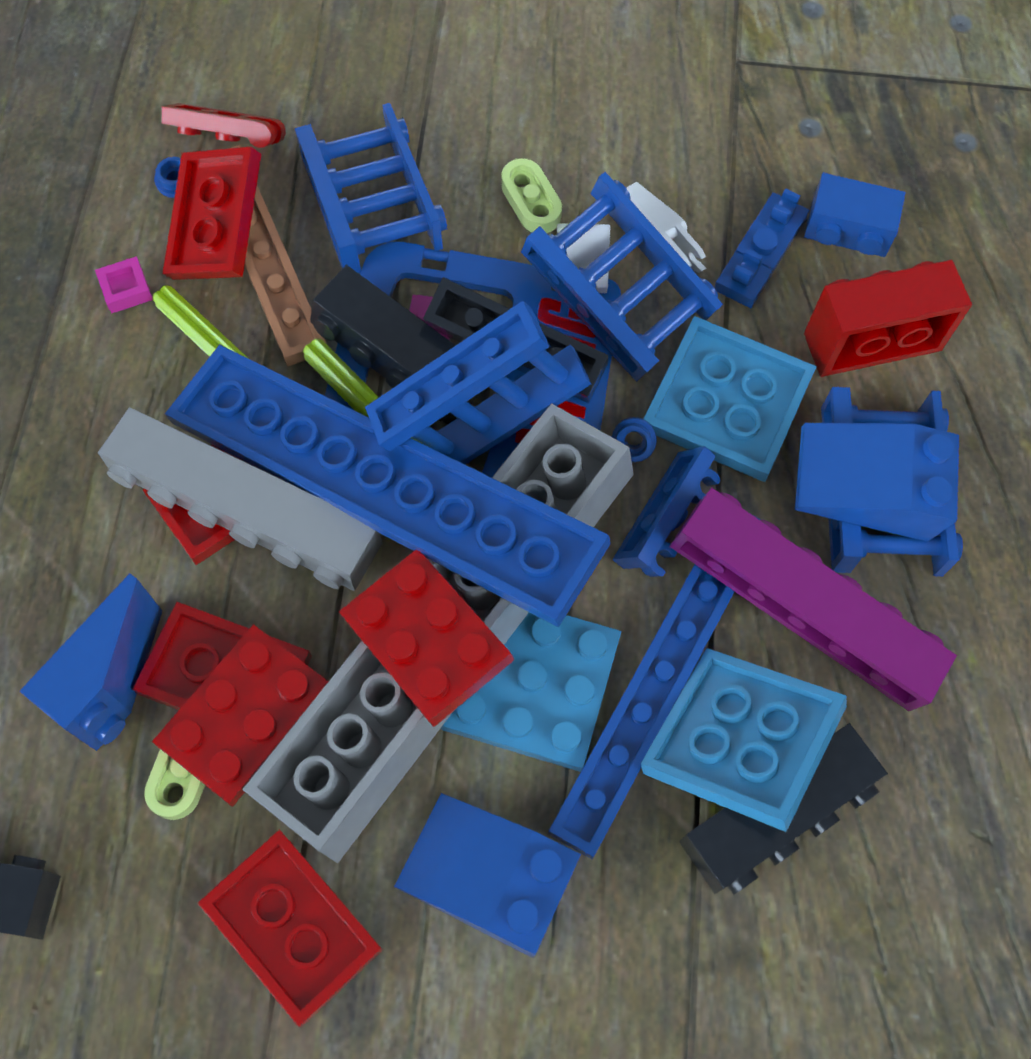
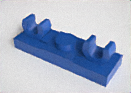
M786 188L782 196L772 192L717 279L714 288L718 293L750 309L753 307L808 216L810 210L798 204L800 195Z
M703 446L677 453L612 559L621 568H641L647 576H664L665 570L656 562L657 553L664 558L676 556L677 551L669 547L671 543L665 541L671 531H674L684 522L688 515L687 507L690 502L698 504L705 496L700 487L701 481L707 486L716 485L720 482L719 475L714 470L709 469L716 456L708 448Z

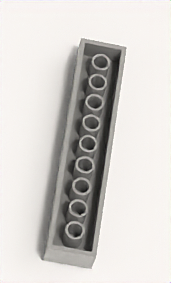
M551 403L492 478L594 527L634 474L630 448L627 445ZM428 559L496 637L505 644L529 612ZM361 641L242 790L319 852L338 863L451 714L433 727L363 641Z

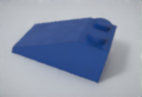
M804 423L801 427L795 510L928 542L957 521L959 435L918 424Z
M129 573L19 692L62 728L97 751L103 744H109L118 737L125 726V719L132 712L137 695L132 689L148 659L163 610L139 580Z
M441 793L394 887L534 958L581 854L529 828Z

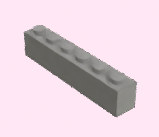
M130 407L98 451L99 456L109 469L107 475L120 485L131 489L136 484L148 490L147 494L165 507L172 508L174 504H177L189 510V516L206 527L213 528L215 524H218L230 530L229 534L232 538L249 548H255L256 544H259L271 550L273 558L290 568L296 569L300 564L314 571L313 576L318 581L333 589H339L343 585L355 591L382 545L379 532L323 499Z

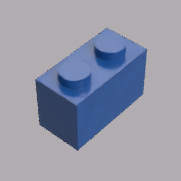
M822 173L812 199L804 238L815 240L825 245H836L857 250L866 255L886 257L898 233L906 192Z

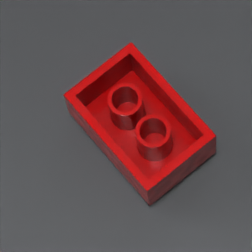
M953 259L938 263L925 261L909 269L894 272L882 270L870 277L851 281L849 279H839L824 286L803 334L817 366L820 377L940 352L944 349L973 304Z

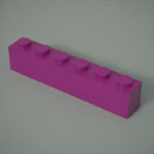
M712 487L699 501L669 546L907 711H912L932 702L957 657L955 653L944 647L943 641L938 636L929 631L918 629L903 619L902 613L897 608L888 603L877 601L862 591L861 585L856 580L836 573L824 565L821 558L815 552L805 547H798L783 537L779 528L766 520L757 519L742 509L740 502L727 493L718 492Z

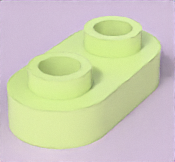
M515 159L507 163L502 170L501 187L522 225L530 232L535 231L539 226L546 233L555 230L561 221L562 203L540 166L529 159ZM523 184L526 186L522 188L518 187L517 185Z
M160 749L145 786V800L148 807L157 815L165 819L177 820L186 817L196 808L205 785ZM175 786H182L183 795L180 800L169 803V791Z

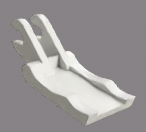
M638 182L628 186L627 190L631 201L683 260L698 273L705 270L706 267L695 256L702 260L706 255L703 249L687 232L685 220Z

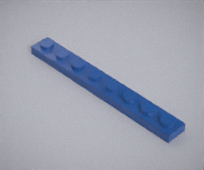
M694 564L548 831V835L592 860L641 769L643 758L681 694L735 592Z

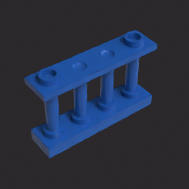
M390 103L382 105L386 127L327 143H325L324 139L317 141L311 124L294 128L302 161L340 265L343 269L347 264L357 273L361 272L358 255L365 253V248L427 231L434 250L439 251L443 249L441 231L447 230V222L442 206L440 204L433 205L407 144L410 142L405 120L404 118H396ZM386 144H391L395 156L337 172L335 168L327 169L326 166L331 164V159ZM399 172L403 173L407 183L404 186L350 201L346 197L339 199L337 195L342 193L341 188ZM412 201L415 202L420 214L363 231H359L358 228L350 229L348 225L353 223L354 217Z
M604 172L598 177L590 193L597 201L556 235H548L539 226L527 236L521 253L637 382L659 362V359L654 355V348L695 312L701 319L707 320L723 304L718 299L714 286L706 279L698 277L631 201L627 188L618 180H612ZM609 214L625 234L586 268H577L566 256V249ZM638 247L652 262L654 267L614 302L611 300L606 301L596 290L595 282ZM667 279L683 297V300L643 335L636 334L625 322V315Z
M521 301L367 405L365 409L379 446L386 450L392 451L412 437L418 442L466 465L541 417L551 403L555 406L560 405L591 385V382L575 348L571 344L553 356L546 351L550 346L532 308L524 301ZM527 361L535 366V368L514 382L506 377L507 374ZM488 387L496 392L475 407L467 402ZM449 412L457 417V419L438 431L430 427L431 424Z
M832 387L821 407L822 423L918 424L946 432L949 425L948 410L942 408L941 391H931L918 411L912 412L859 410L857 405L851 404L850 387ZM828 518L832 570L836 573H851L860 560L866 557L867 553L931 555L933 576L943 577L962 556L963 541L961 535L956 533L955 523L927 542L906 536L871 535L866 530L861 529L860 525Z

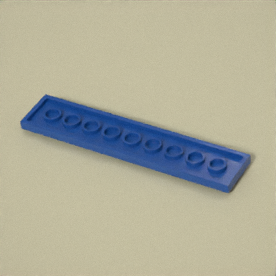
M220 344L165 413L172 424L266 473L323 499L380 534L413 551H420L433 562L556 627H559L611 544L608 534L412 438L392 451L386 450L379 446L369 417Z

